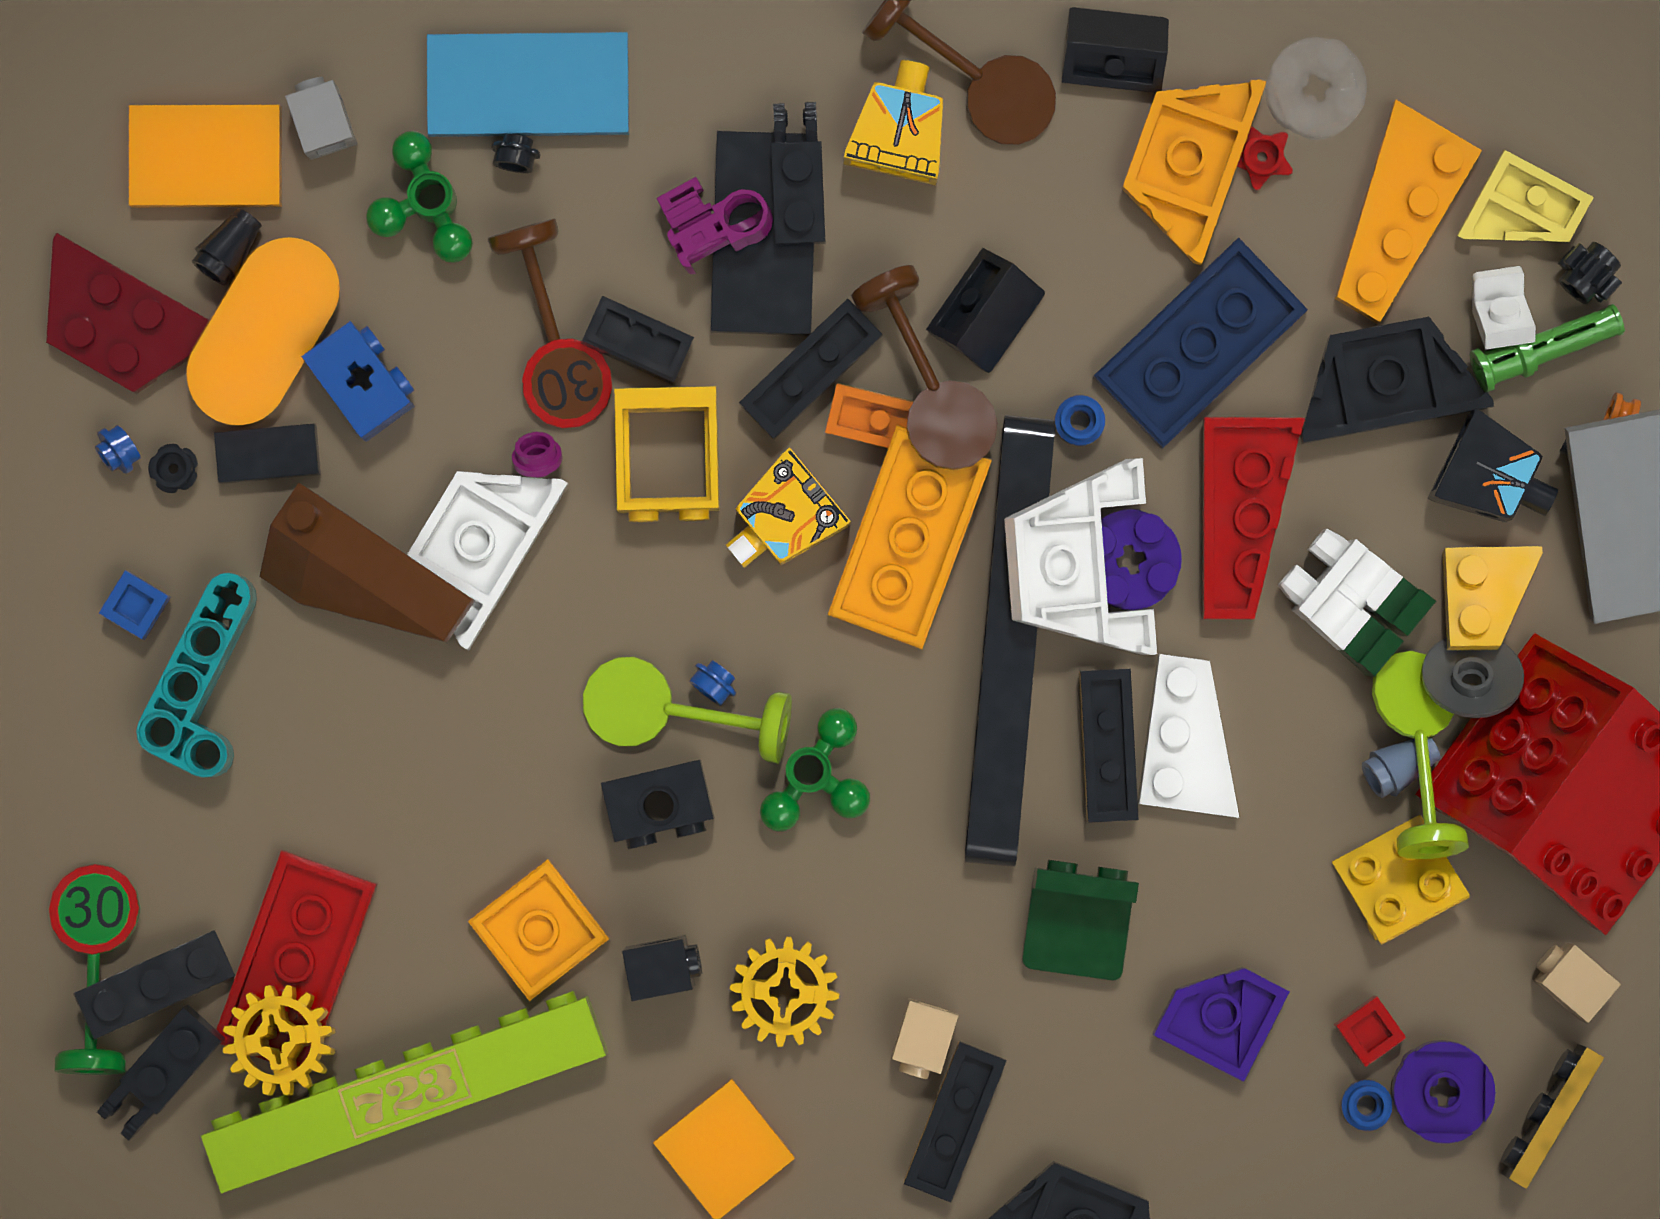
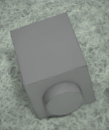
M323 77L308 79L295 85V93L285 96L302 148L310 160L358 144L340 90L334 80L324 82Z

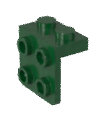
M1049 859L1047 869L1035 867L1022 955L1023 964L1033 970L1112 981L1119 979L1123 973L1132 903L1137 901L1139 883L1127 880L1128 871L1098 867L1097 876L1077 873V863Z

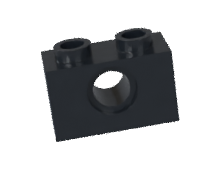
M701 760L601 783L614 842L626 840L628 849L657 843L656 832L675 828L677 838L707 831L704 821L715 818ZM654 791H664L673 800V812L665 820H654L645 810V801Z
M686 935L626 946L622 950L631 1001L693 990L695 986L694 978L700 977L703 974L698 945L688 946Z

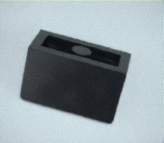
M1076 7L1070 8L1062 83L1152 93L1162 91L1168 55L1169 20L1165 17Z
M982 248L925 330L937 340L961 352L981 370L990 373L1045 295V291L1014 263Z

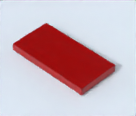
M281 850L216 1029L225 1037L221 1045L227 1046L234 1043V1036L223 1032L224 1026H237L239 1020L231 1012L233 1007L246 1011L250 1007L246 995L253 993L262 1000L265 998V986L268 985L276 988L278 996H282L286 985L296 987L297 1001L306 992L315 996L310 1009L326 1008L329 1013L320 1022L322 1026H327L374 897L377 883ZM285 1007L290 1022L296 1026L308 1025L306 1019L298 1011L291 1007ZM261 1014L253 1021L248 1035H253L262 1023ZM277 1028V1036L269 1039V1046L279 1049L280 1053H282V1044L290 1042V1035L280 1032ZM311 1045L305 1046L296 1058L297 1068L307 1058ZM260 1055V1056H255V1057H258V1058H260V1059L269 1061L268 1059H266V1058L263 1057L262 1055Z

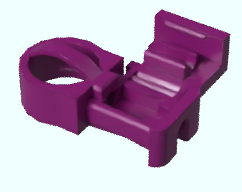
M694 177L656 198L672 228L668 231L667 237L675 249L679 261L689 274H696L692 266L693 263L730 243L737 252L748 245L760 242L768 235L772 228L773 216L770 207L759 193L741 189L732 192L724 200L711 206L710 202L704 205L699 196V193L703 192L704 189L697 177ZM754 202L762 206V209L750 218L729 226V217L733 209L738 205Z

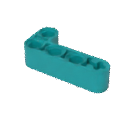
M223 573L212 578L136 729L137 740L147 752L195 776L203 778L217 777L224 774L231 767L234 759V750L230 741L222 734L198 723V720L256 605V589L245 577L232 573ZM237 583L236 593L243 597L239 606L230 604L223 615V618L233 620L230 628L223 622L208 619L207 616L210 611L221 614L226 604V600L220 596L221 590L223 588L232 589ZM212 627L218 632L221 643L219 649L214 654L204 656L199 652L196 640L202 630ZM183 673L193 675L198 685L195 696L188 701H181L174 692L175 680ZM161 718H167L171 721L175 729L173 740L165 747L157 745L151 736L153 724ZM206 740L213 741L220 750L219 762L211 769L203 768L199 765L196 758L197 748Z

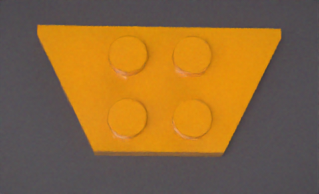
M1257 79L1240 84L1223 86L1216 84L1200 86L1198 89L1157 91L1153 98L1121 189L1194 264L1201 266L1266 81Z

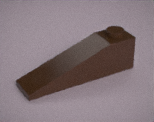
M301 483L297 484L270 524L259 577L301 605L335 612L346 617L381 624L392 629L447 643L475 602L474 599Z

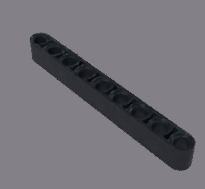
M1004 416L965 847V862L1015 867L1017 861L1038 627L1012 620L1004 519L1049 497L1055 436V420Z

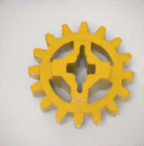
M786 936L783 948H776L773 940L768 938L765 940V953L760 954L752 947L747 951L749 958L752 960L750 966L737 963L735 970L744 976L743 982L731 983L730 990L735 993H741L742 999L732 1004L731 1007L733 1011L745 1010L748 1014L741 1024L743 1029H747L754 1024L760 1027L757 1037L758 1041L762 1042L769 1033L776 1034L777 1047H783L786 1035H793L798 1045L804 1044V1030L809 1028L816 1035L822 1033L821 1027L817 1022L820 1016L826 1019H833L834 1013L830 1008L826 1007V1002L839 999V992L828 989L827 983L834 981L838 976L836 972H823L821 967L828 959L825 953L815 959L809 955L812 947L811 942L807 941L800 950L793 948L792 936ZM778 958L777 971L767 979H753L755 973L763 964ZM796 959L806 964L812 970L818 984L805 983L795 971ZM787 967L789 969L788 978L791 979V987L799 989V996L790 997L789 1004L786 1005L785 1015H781L779 998L775 994H770V987L779 986L780 980L784 975V968ZM751 998L764 1000L774 1011L773 1023L764 1019L757 1012ZM803 1003L816 1004L809 1016L798 1023L791 1024L792 1013Z
M268 985L265 986L264 999L261 1000L255 994L248 993L246 999L250 1007L246 1011L233 1007L231 1010L232 1014L239 1021L237 1026H224L223 1032L234 1036V1043L224 1047L223 1053L236 1055L238 1058L229 1068L232 1073L248 1072L244 1081L246 1087L253 1088L260 1081H263V1094L272 1096L276 1086L280 1085L283 1094L290 1096L294 1094V1082L296 1081L304 1088L309 1089L313 1086L309 1076L312 1070L323 1074L326 1073L327 1068L319 1060L322 1055H334L335 1049L324 1045V1038L336 1032L334 1027L321 1025L320 1021L329 1013L326 1008L310 1009L315 996L306 992L297 1001L296 987L286 985L282 996H278L276 988ZM285 1007H291L298 1011L306 1019L308 1025L296 1026L290 1022ZM261 1014L262 1023L253 1035H248L253 1021ZM277 1028L280 1032L290 1035V1042L282 1044V1053H280L279 1049L269 1046V1039L277 1036ZM311 1045L307 1058L297 1068L296 1058L305 1046ZM262 1055L268 1059L274 1075L258 1068L250 1056Z

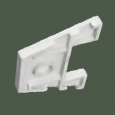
M1143 458L1125 459L1004 519L1013 621L1140 655L1157 654L1154 609L1108 613L1101 508L1146 504Z

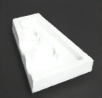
M1158 654L1138 804L1239 818L1210 661Z

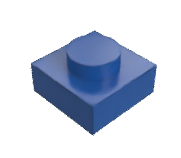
M125 570L99 614L140 639L145 640L171 596Z

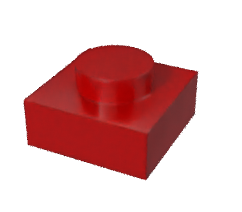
M1376 995L1334 1024L1365 1067L1407 1038Z

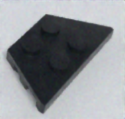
M1429 316L1333 334L1327 338L1300 435L1301 444L1468 413L1475 409H1489L1494 407V402L1489 393L1483 391L1467 370L1468 366L1459 354L1446 343L1444 335Z
M1053 1161L988 1219H1150L1147 1199Z

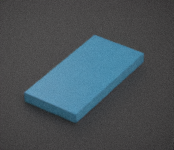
M628 32L427 34L428 136L468 137L504 136V134L522 136L629 135Z

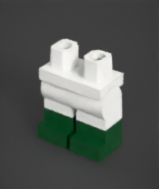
M1323 529L1307 550L1327 565L1325 570L1315 580L1301 567L1294 565L1280 581L1278 587L1295 604L1292 609L1295 614L1305 620L1366 676H1376L1404 642L1399 637L1409 636L1436 603V600L1394 571L1357 539L1347 541L1331 530ZM1363 608L1367 609L1371 614H1373L1376 618H1378V619H1379L1382 623H1384L1388 628H1385L1383 625H1381V624H1380L1378 621H1376L1372 616H1370L1366 611H1364Z

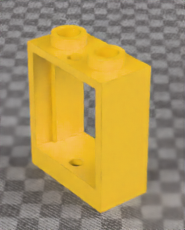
M716 386L614 389L617 511L619 513H628L629 522L659 521V512H679V521L709 520V511H720ZM704 411L706 497L632 498L630 413Z

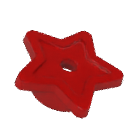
M1250 127L1237 167L1248 171L1253 189H1261L1271 175H1291L1293 173L1292 167L1284 157V148L1288 139L1286 132L1263 135L1254 127ZM1260 152L1266 154L1267 159L1265 161L1258 160L1257 155Z

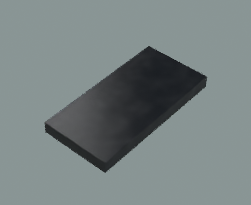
M717 131L715 204L724 200L732 192L741 189L752 190L759 193L770 207L773 222L768 235L760 242L748 245L737 252L730 243L713 252L711 333L809 336L811 334L814 244L775 246L771 143H775L774 133ZM786 133V143L806 142V134ZM754 202L738 205L733 209L729 217V226L750 218L760 211L762 206Z

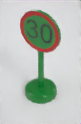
M97 864L79 867L63 877L52 893L49 906L51 927L60 941L76 952L87 954L86 987L99 982L100 954L111 952L128 940L137 926L140 913L138 893L130 880L113 867ZM85 1022L84 1049H69L59 1052L55 1057L54 1071L77 1075L125 1073L126 1060L121 1052L97 1049V1039L93 1040Z

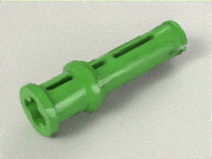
M1611 304L1599 311L1535 334V342L1493 348L1483 352L1477 348L1470 351L1469 355L1474 375L1484 392L1495 390V384L1518 375H1522L1525 378L1534 375V372L1538 371V365L1576 352L1616 335H1623L1625 332L1623 319L1617 307Z

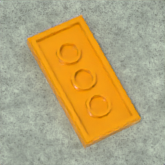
M897 425L828 615L922 649L992 459L984 457L973 466L958 470L937 468L919 456L910 443L907 428Z

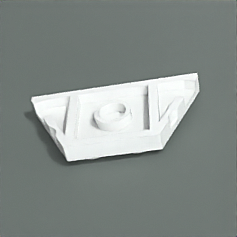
M457 471L407 555L475 600L454 632L459 644L465 649L470 650L569 484L564 480Z

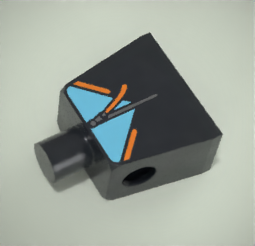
M1475 409L1468 413L1427 499L1494 520L1507 522L1514 518L1520 505L1546 516L1555 501L1558 489L1534 478L1543 457L1538 451L1485 413Z

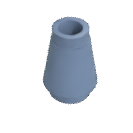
M1427 737L1431 767L1441 759V756L1433 739ZM1414 738L1372 751L1369 755L1370 759L1362 762L1363 774L1371 789L1380 798L1388 794L1397 796L1419 777Z

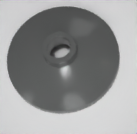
M1447 638L1436 643L1427 653L1422 667V681L1428 695L1441 708L1463 717L1483 718L1499 714L1515 703L1523 688L1524 670L1518 656L1503 642L1498 650H1447Z

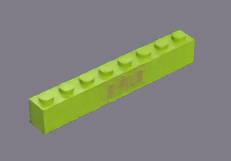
M573 990L546 1000L548 1010L529 1016L527 1008H523L498 1017L501 1027L481 1033L479 1025H475L451 1034L450 1037L453 1044L433 1050L431 1042L403 1051L402 1054L405 1061L386 1067L383 1059L354 1069L357 1078L338 1085L336 1077L333 1076L313 1083L312 1087L307 1088L308 1096L290 1102L287 1095L282 1094L258 1103L261 1113L242 1119L240 1110L211 1120L213 1130L201 1135L220 1193L222 1194L606 1056L608 1050L589 996L577 999Z

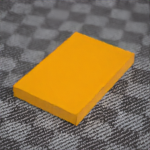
M129 105V206L131 208L282 207V107L280 105Z

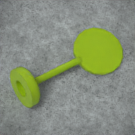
M1415 651L1395 653L1391 656L1377 675L1373 677L1372 696L1377 712L1385 723L1399 734L1415 739L1424 824L1406 829L1398 836L1397 852L1399 856L1404 858L1434 859L1466 851L1469 848V840L1463 827L1451 823H1437L1427 737H1433L1446 728L1454 714L1437 705L1426 692L1422 681V667L1427 654Z
M617 657L600 665L589 677L583 693V712L590 728L602 740L617 746H639L654 739L666 726L669 716H676L760 731L759 754L767 762L779 763L785 750L792 709V697L789 693H773L767 699L762 718L672 703V691L665 675L652 663L637 657Z

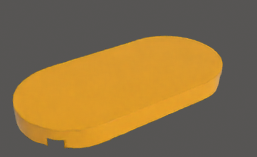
M288 237L269 241L258 246L248 255L192 348L187 360L186 375L190 394L195 404L206 415L225 424L246 425L265 418L279 405L304 363L301 356L313 348L338 303L340 291L338 274L333 262L323 250L309 241Z

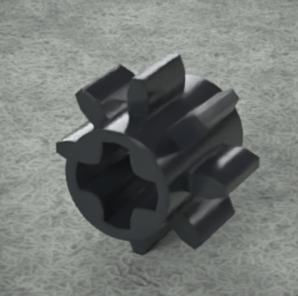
M1592 242L1587 249L1581 243H1578L1576 247L1573 246L1558 262V265L1566 271L1559 278V283L1567 293L1583 304H1588L1593 297L1599 303L1603 300L1607 301L1622 284L1614 276L1621 267L1619 260L1607 248L1597 242Z

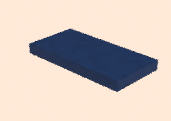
M1238 237L1112 357L1093 378L1151 439L1163 449L1308 309Z

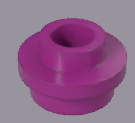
M531 432L523 435L517 440L512 453L514 469L523 476L534 478L544 477L552 473L560 466L563 459L559 444L554 441L551 435L544 432Z

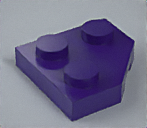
M1242 967L1175 989L1152 1034L1244 1082L1290 991Z

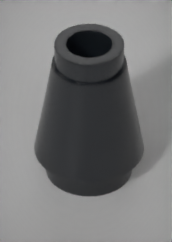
M237 208L233 215H230L195 248L197 255L192 260V263L207 277L221 285H225L230 277L235 278L257 236V232L262 227L261 223L248 212Z

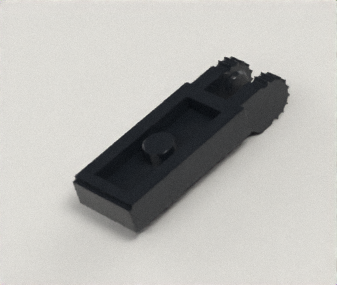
M805 102V108L803 109L806 142L786 143L788 112L785 109V103L773 104L775 143H771L775 246L826 244L822 142L818 141L816 102Z
M187 1004L119 1080L122 1084L109 1096L97 1113L104 1119L113 1116L132 1092L145 1105L124 1124V1129L120 1133L130 1141L154 1113L157 1115L166 1107L222 1043L225 1037Z

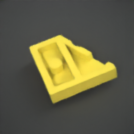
M1503 150L1457 236L1463 239L1570 242L1594 197L1520 157Z

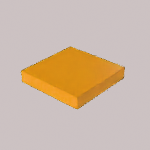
M549 859L468 921L529 1001L610 939Z
M733 1078L653 1141V1144L713 1219L722 1218L795 1159L793 1153Z

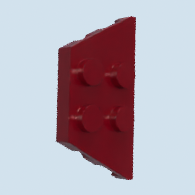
M58 233L55 234L52 243L46 343L135 394L156 382L157 378L167 371L174 370L188 360L192 348L209 319Z

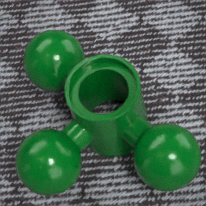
M416 131L404 132L395 139L392 146V156L400 168L411 171L414 176L408 186V198L400 202L390 197L376 199L367 209V225L374 234L380 237H392L404 228L406 218L417 214L421 219L434 223L437 228L432 240L436 255L445 262H460L470 254L473 241L468 229L461 224L453 223L451 215L457 205L456 192L444 175L439 172L430 171L428 163L432 156V146L428 138ZM429 185H439L445 189V200L435 209L423 208L419 203L421 191Z
M833 708L824 712L817 724L819 740L815 746L800 748L789 757L786 764L788 785L784 791L773 792L766 796L760 806V817L766 827L777 832L791 829L797 823L800 816L798 800L804 792H816L820 789L830 795L831 806L839 816L853 819L866 812L870 804V792L866 785L857 779L847 778L840 781L832 776L831 764L828 759L834 748L846 747L856 737L857 722L849 711L842 708ZM804 755L816 756L824 767L822 778L812 785L800 783L794 775V764Z

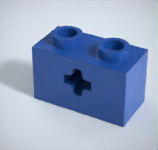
M349 321L301 357L360 438L367 442L415 407L408 398V395L415 390L397 366L389 371L380 360L378 355L385 349L371 329L366 326L359 331ZM358 367H361L365 372L374 370V373L369 377L373 386L366 391L359 385L351 387L356 381L353 371Z

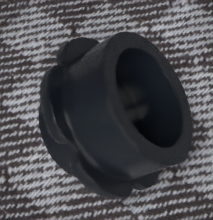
M504 134L502 141H496L492 144L493 151L495 152L493 165L510 172L531 173L534 160L540 159L541 154L538 150L532 149L533 140L522 135Z
M174 443L166 444L160 447L157 454L150 459L148 466L149 475L156 480V486L163 492L176 493L178 489L187 490L197 479L195 468L198 466V460L190 449H181L179 445ZM177 464L178 471L171 473L169 470L170 465Z

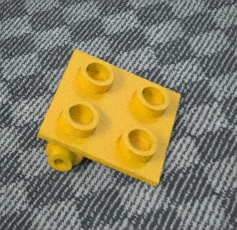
M1421 815L1408 820L1332 861L1333 866L1365 917L1369 932L1374 940H1378L1381 945L1470 898V894L1447 857L1410 859L1399 856L1397 852L1398 836L1406 829L1423 825L1424 819Z

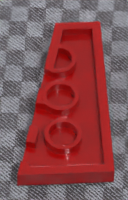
M1203 418L1202 619H1255L1270 560V552L1275 532L1278 528L1282 512L1281 508L1305 418Z

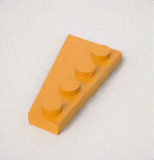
M1395 100L1392 104L1384 138L1378 151L1375 168L1361 208V215L1335 295L1337 301L1376 324L1381 322L1482 152L1481 149L1398 100Z

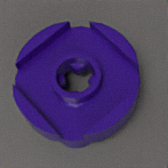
M1135 509L1120 510L1102 518L1107 603L1115 608L1129 611L1144 609L1161 601L1176 585L1182 564L1180 545L1172 529L1159 516ZM1132 546L1136 553L1143 552L1145 561L1138 564L1139 573L1130 574L1127 567L1119 568L1116 558L1124 555L1123 547Z
M1444 1040L1427 1042L1407 1052L1395 1071L1391 1089L1394 1108L1403 1124L1422 1138L1436 1143H1454L1471 1136L1472 1132L1477 1130L1483 1121L1486 1122L1492 1113L1496 1094L1492 1073L1487 1065L1483 1063L1480 1056L1462 1044ZM1442 1077H1447L1448 1085L1457 1089L1456 1096L1448 1097L1447 1105L1439 1106L1437 1098L1430 1096V1088L1436 1086L1438 1079Z

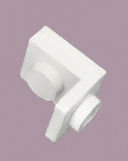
M1515 266L1474 273L1472 276V313L1485 350L1535 342L1536 327L1524 296V273L1522 268Z

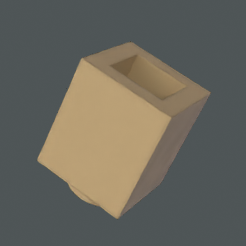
M1565 943L1561 948L1557 945L1552 946L1537 963L1536 968L1541 972L1533 980L1578 1020L1586 1023L1591 1021L1621 985L1581 949L1571 943Z
M911 998L908 999L891 1055L893 1060L901 1062L899 1071L923 1079H928L930 1071L941 1074L959 1016L957 1012Z

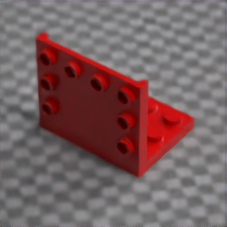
M1534 633L1517 655L1524 670L1523 688L1518 699L1512 706L1499 714L1483 718H1471L1431 772L1435 810L1507 853L1589 925L1607 935L1660 863V712L1634 687ZM1419 788L1415 795L1421 799V792Z

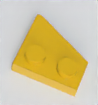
M1542 546L1445 548L1442 553L1447 650H1498L1543 554Z

